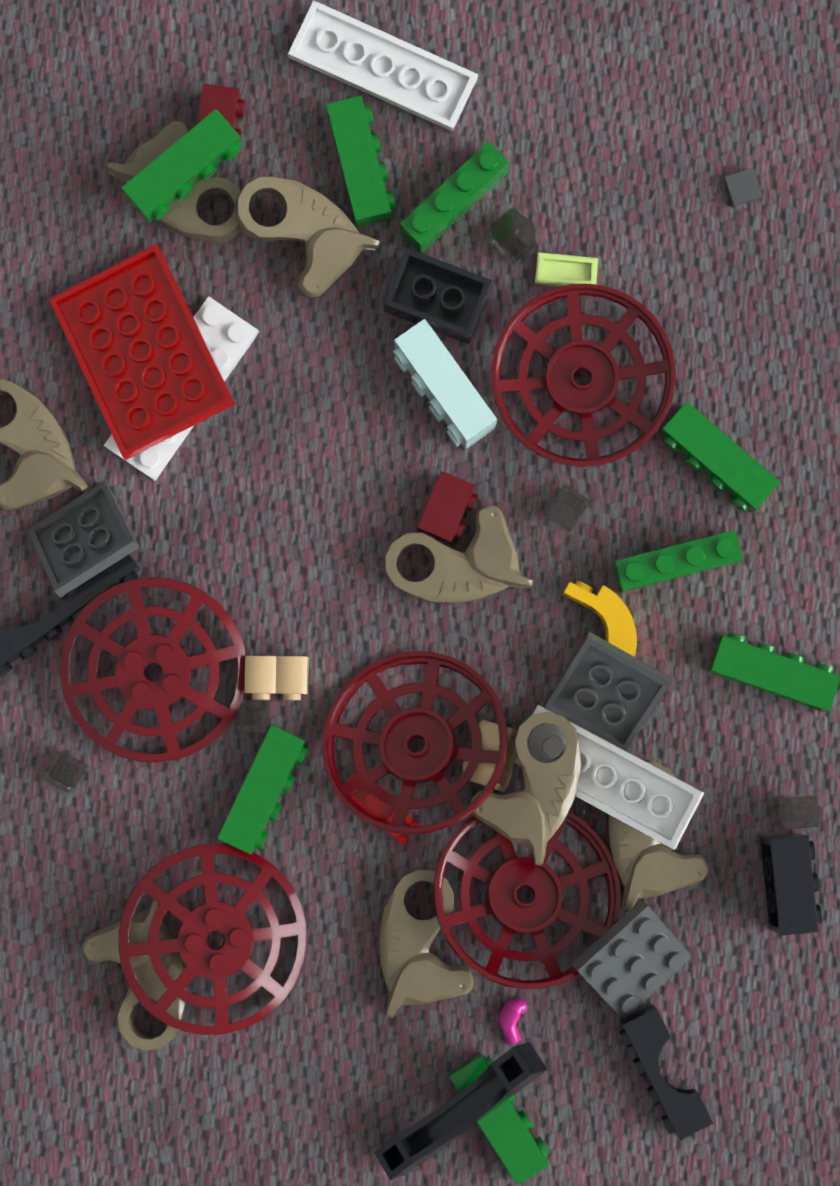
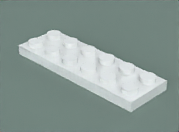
M314 0L288 53V57L296 62L452 132L478 79V74Z
M208 296L194 316V319L224 381H226L258 335L259 330ZM193 426L125 461L156 481ZM111 434L104 446L124 459Z
M537 705L533 715L551 711ZM570 722L577 731L582 761L576 797L662 844L676 849L704 792ZM546 723L539 725L532 731L529 737V748L536 759L542 762H554L563 755L566 749V738L559 727ZM517 756L514 763L521 766L519 757Z

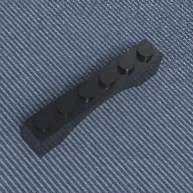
M128 554L79 585L65 603L41 620L21 627L0 629V677L13 669L11 663L21 657L22 660H25L38 651L36 645L44 639L50 642L62 634L63 630L61 627L69 621L73 623L84 607L99 594L117 584L137 579L138 575L136 573L141 570V567L133 556Z
M530 1042L516 1045L491 1063L477 1079L455 1097L422 1120L397 1134L377 1149L374 1154L390 1180L407 1175L548 1069Z

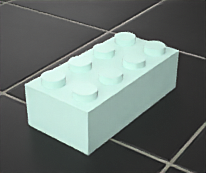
M423 319L394 340L395 350L393 353L395 357L393 358L403 373L407 370L410 372L413 380L411 384L420 397L424 395L428 397L431 405L429 406L430 411L438 422L441 420L446 422L448 425L447 434L456 446L461 444L466 450L495 429L497 418L426 319Z

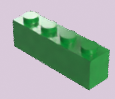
M362 95L326 104L356 228L391 220V210L396 209L392 191L386 192L384 181L388 180L385 163L378 162L376 152L381 151L377 133L371 134L369 123H374L370 104L364 106Z
M215 109L122 186V191L148 223L153 219L158 221L169 212V206L177 199L179 201L186 199L193 192V186L201 179L202 181L210 179L216 173V167L224 160L226 162L231 161L240 153V147L242 146L241 137L221 113Z
M488 141L400 223V233L418 252L423 253L508 173L510 162Z
M688 402L680 408L659 433L663 436L661 441L673 452H676L678 449L687 457L685 462L693 470L705 472L710 477L708 482L720 492L723 490L727 491L733 497L732 503L743 512L749 510L752 513L757 510L780 483L777 478Z
M736 530L616 560L612 563L619 593L736 564L743 561V556Z
M729 632L727 636H719L707 672L823 712H830L840 682V675L833 673V667L821 663H816L815 667L805 664L804 657L787 652L786 657L774 653L775 647L758 642L757 646L745 643L746 637Z
M275 725L270 726L217 839L249 854L254 853L255 849L262 850L269 835L264 832L268 821L275 822L282 808V805L277 802L282 792L289 793L296 778L291 775L295 764L301 766L309 749L304 747L306 740Z
M478 1052L449 1071V1077L460 1093L494 1061L490 1055L484 1058L482 1053ZM513 1095L478 1121V1124L518 1186L549 1166L546 1155L550 1151L541 1136L537 1139L534 1138L529 1130L533 1124L524 1109L520 1112L517 1111L512 1103L516 1099L515 1095Z

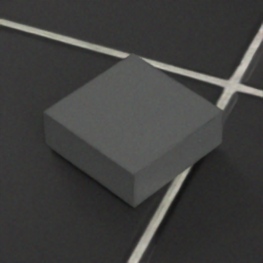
M754 168L725 176L723 179L732 208L763 197Z

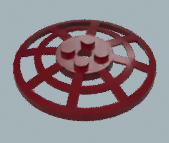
M569 284L537 295L524 304L510 318L501 332L494 350L491 381L495 404L502 420L513 436L526 448L540 457L558 464L574 467H595L613 463L629 456L642 447L656 433L667 416L673 400L676 370L672 347L664 329L654 315L640 302L626 293L607 286ZM579 296L605 298L622 305L628 310L619 322L615 324L600 316L580 314ZM566 297L568 316L550 322L537 333L533 332L522 322L529 314L542 305ZM637 317L645 323L655 337L663 361L644 364L639 347L626 332ZM581 324L597 326L610 333L601 345L592 341L583 340ZM569 326L571 342L565 344L557 351L544 341L554 331ZM515 332L528 343L520 360L518 379L500 380L503 353L510 337ZM619 340L629 350L635 364L634 366L618 368L610 352ZM536 350L549 361L545 377L527 378L529 362ZM578 370L587 371L591 377L590 383L584 386L578 385L574 381V373ZM665 373L663 398L657 414L651 422L636 411L645 393L646 376ZM636 378L635 394L631 404L628 406L614 395L617 391L619 380ZM547 389L554 404L545 416L534 405L530 396V390ZM520 391L527 411L538 423L528 436L518 428L511 418L504 403L502 392ZM605 406H608L621 416L609 426L595 430L593 413L603 409ZM564 411L580 415L582 432L566 430L556 426L554 423ZM628 421L643 431L635 441L623 449L599 457L596 439H601L615 433L625 426ZM549 431L564 439L584 441L587 458L560 456L545 450L537 444Z
M146 577L132 579L117 584L99 594L84 607L73 622L65 638L61 654L60 679L62 692L68 709L79 727L90 739L105 750L120 757L139 762L159 763L178 760L192 755L211 744L225 731L234 719L245 692V646L240 632L229 613L218 601L203 590L189 583L171 578ZM140 588H169L184 592L192 596L183 612L161 606L144 607ZM128 591L132 610L114 618L101 632L85 622L103 603ZM202 604L209 607L223 622L234 645L215 650L214 644L207 632L199 623L193 620ZM146 616H163L174 619L177 622L168 636L150 634ZM134 619L137 638L133 639L125 647L109 638L117 628ZM187 628L192 630L200 639L206 650L205 653L189 657L185 649L179 644ZM79 633L94 643L88 660V681L70 684V655L74 641ZM104 649L118 658L115 675L97 678V663L100 652ZM237 657V686L234 698L228 708L213 700L219 682V662ZM150 663L159 664L163 670L162 676L157 680H151L145 675V667ZM209 665V683L204 695L189 686L191 669ZM119 687L122 694L128 699L120 715L115 713L102 696V690ZM92 693L99 709L114 723L105 738L98 734L84 719L76 705L74 696ZM181 697L198 705L187 717L176 723L172 722L169 706ZM139 707L156 709L160 727H145L130 721ZM206 710L222 719L203 739L189 747L180 749L175 732L181 731L193 724ZM125 730L142 736H163L168 753H138L121 748L116 743Z
M423 651L398 653L382 658L365 667L351 678L339 692L329 710L322 738L323 762L327 777L335 793L345 806L361 820L376 828L392 833L411 835L432 833L448 828L465 819L479 808L492 793L501 777L508 749V730L505 715L496 694L485 679L470 666L451 656ZM427 664L425 683L404 684L389 691L377 675L385 669L401 665ZM440 667L463 675L475 684L481 693L467 704L453 691L437 685ZM367 681L378 698L364 711L356 728L338 724L348 702L358 688ZM423 693L420 708L401 711L394 701L395 698L403 695ZM435 695L450 701L459 711L447 720H444L439 714L432 711ZM488 703L494 711L498 724L499 751L481 750V731L474 714ZM384 706L391 719L385 725L382 733L366 731L372 718ZM465 721L468 722L471 730L472 749L455 747L452 731ZM335 736L353 740V759L359 776L342 784L335 765ZM416 738L425 740V747L422 751L414 753L409 750V744L412 740ZM363 743L379 746L383 761L369 771L366 769L363 758ZM451 760L469 761L463 775L451 786L443 774ZM478 762L496 764L484 790L466 807L457 793L470 781L477 769ZM391 772L395 777L403 780L399 797L385 792L375 781ZM433 780L441 792L439 795L427 799L412 800L416 783ZM367 787L380 800L396 806L391 823L382 821L367 813L354 802L350 795ZM447 801L455 813L454 816L430 825L404 826L409 809L429 808Z
M569 811L555 834L547 841L546 854L542 865H535L534 858H517L512 841L496 830V836L481 845L472 855L471 859L468 860L454 852V849L461 839L482 821L478 820L475 816L466 820L451 836L442 851L436 867L433 885L434 908L438 924L452 950L471 970L487 980L506 987L543 989L559 985L578 976L580 973L574 966L561 972L554 955L568 947L581 930L599 939L619 918L621 903L620 881L613 858L605 843L583 819ZM565 823L574 828L587 840L600 860L599 863L582 868L575 855L563 843L557 840ZM500 845L505 863L494 874L478 866L480 860L488 852ZM552 850L565 859L571 867L572 873L558 877L553 869L546 864ZM449 863L464 872L460 886L462 910L445 915L442 886L444 872ZM603 874L606 876L609 895L608 912L604 926L586 919L590 902L587 880ZM472 877L488 885L487 902L473 907L470 905L469 896ZM578 884L580 900L578 913L575 914L561 906L563 902V889ZM520 887H527L532 891L533 900L531 903L524 904L518 900L517 890ZM490 914L493 915L496 921L503 926L497 942L491 940L482 931L475 919ZM555 919L572 926L560 941L552 946L549 945L543 930ZM467 922L474 936L487 949L492 951L486 968L475 962L462 949L454 938L450 927ZM514 933H531L538 951L520 952L510 950L508 946ZM503 958L521 962L542 960L549 977L540 980H519L507 978L497 973Z
M203 844L185 848L155 864L139 880L129 895L121 915L118 930V953L121 968L128 986L138 1001L153 1016L165 1024L184 1032L200 1035H220L239 1031L259 1022L273 1012L287 997L295 984L303 965L306 950V923L303 909L295 890L287 878L272 863L258 854H249L234 846L224 844ZM212 854L237 856L255 863L262 869L252 883L234 875L215 873ZM200 856L202 875L183 881L169 893H166L153 882L161 873L174 864L191 857ZM271 877L281 885L287 894L295 912V923L279 925L273 906L261 892ZM216 883L234 885L243 889L245 893L235 906L218 901ZM199 885L204 886L205 903L189 911L176 901L186 891ZM145 892L159 903L150 924L148 942L129 944L132 916L140 898ZM255 899L265 911L270 927L252 929L249 920L244 915ZM169 911L181 920L176 939L158 941L162 920L166 912ZM213 931H220L224 938L222 945L217 949L209 948L206 943L207 936ZM298 935L295 963L284 986H282L270 976L278 959L280 938ZM271 939L269 956L265 966L261 969L249 959L253 942ZM178 952L181 960L186 965V968L175 981L166 972L160 954ZM150 955L155 973L167 988L156 1003L146 995L138 983L130 957ZM241 969L254 979L244 989L227 996L226 977ZM196 975L213 979L214 998L197 996L184 989ZM261 986L275 996L268 1005L254 1015L229 1024L228 1005L246 999ZM178 997L197 1006L215 1007L216 1026L187 1023L172 1017L165 1011Z

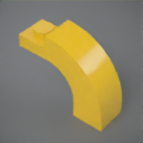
M578 580L575 584L569 582L562 595L595 612L605 627L606 641L635 657L637 647L636 628L632 615L621 598L604 585L600 587L597 595L591 593L593 590L591 586Z

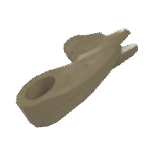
M173 120L150 139L138 146L124 164L108 162L106 169L109 170L110 175L127 183L188 133L190 128L182 121ZM211 177L207 181H202L201 179L193 186V192L182 201L177 199L169 206V212L159 220L185 237L210 243H225L237 237L241 232L235 220L234 204L241 191L238 186L226 178ZM212 196L228 198L234 204L231 218L220 225L205 223L199 217V210L207 198Z
M258 177L244 186L234 203L235 220L242 232L256 241L290 240L304 243L305 266L299 275L296 285L297 289L307 298H318L353 264L362 250H375V248L379 247L380 241L359 233L344 212L332 201L314 189L295 180L277 177ZM260 192H267L278 198L283 208L281 222L272 227H265L255 222L249 213L251 196Z
M0 379V395L13 397L17 405L14 419L8 425L0 428V444L20 454L11 476L0 483V507L9 512L54 498L71 487L84 493L89 491L90 487L75 470L70 444L57 419L36 396L10 381Z
M487 505L477 510L475 516L476 532L464 553L453 550L424 533H406L392 542L385 556L386 574L394 587L407 595L431 603L475 601L496 594L508 587L532 588L533 580L520 574L517 553L501 509L494 505ZM414 546L428 550L435 562L431 575L419 582L406 580L397 570V561L401 553L407 548Z
M548 711L531 715L519 726L515 745L523 771L525 789L500 795L492 792L482 805L472 813L478 820L509 840L531 849L535 865L543 864L547 841L563 823L573 804L582 768L580 744L576 728L565 716ZM546 723L559 727L566 738V749L563 755L558 760L550 763L536 759L529 748V737L532 731L539 725ZM481 790V791H479V792H477V793L475 794V796L472 798L470 804L479 796V794H480L483 790Z
M648 762L649 764L674 776L670 769L662 766L661 764L657 762ZM608 814L609 847L618 876L624 886L623 910L628 912L634 907L639 898L659 896L697 884L705 879L708 874V866L700 854L676 853L660 844L659 841Z
M416 868L404 874L396 884L384 907L379 950L381 967L389 990L386 1017L393 1018L401 1005H422L469 994L474 986L473 974L468 966L460 964L450 965L429 951L432 941L441 929L436 914L427 918L416 917L405 906V893L411 885L419 881H428L434 884L436 872L434 869ZM444 877L442 886L443 908L445 915H448L454 909V892L447 878Z
M153 898L148 910L133 914L129 930V944L148 942L150 924L159 906V903ZM163 919L158 941L176 939ZM120 920L84 938L82 952L87 961L90 963H100L109 960L121 964L118 953ZM178 952L160 954L166 972L175 981L186 968ZM150 955L130 957L138 983L151 1000L158 1001L167 988L155 973ZM129 987L117 1016L120 1034L130 1046L144 1051L163 1048L177 1035L179 1029L167 1025L166 1029L158 1034H147L141 1031L136 1026L133 1018L134 1008L139 1001ZM178 997L166 1011L172 1017L183 1021L187 1002Z

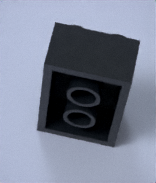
M406 247L385 299L384 312L414 324H418L423 319H426L433 331L470 344L490 293L492 280Z
M800 833L760 836L769 929L779 935L819 932L818 924L822 923V911L820 905L815 902V892L819 891L817 873H812L811 860H815L813 841H809V836Z

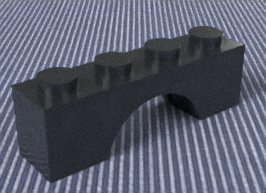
M654 1004L628 1016L624 1020H620L624 1029L618 1032L626 1048L633 1047L637 1055L633 1062L640 1076L647 1075L652 1085L647 1088V1091L654 1105L656 1106L661 1103L666 1113L661 1116V1119L668 1133L675 1132L678 1139L682 1140L714 1124L696 1089H679L663 1079L659 1067V1058L663 1046L671 1036Z

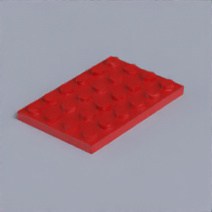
M158 244L49 299L119 451L125 460L235 405L234 399Z

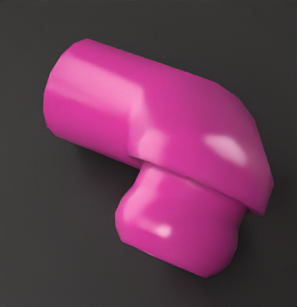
M517 997L508 1000L498 1017L507 1045L521 1041L516 1023L521 1014H524L527 1010L526 1002L522 998Z

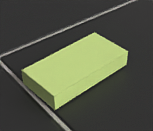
M538 252L535 284L549 286L596 284L598 258Z

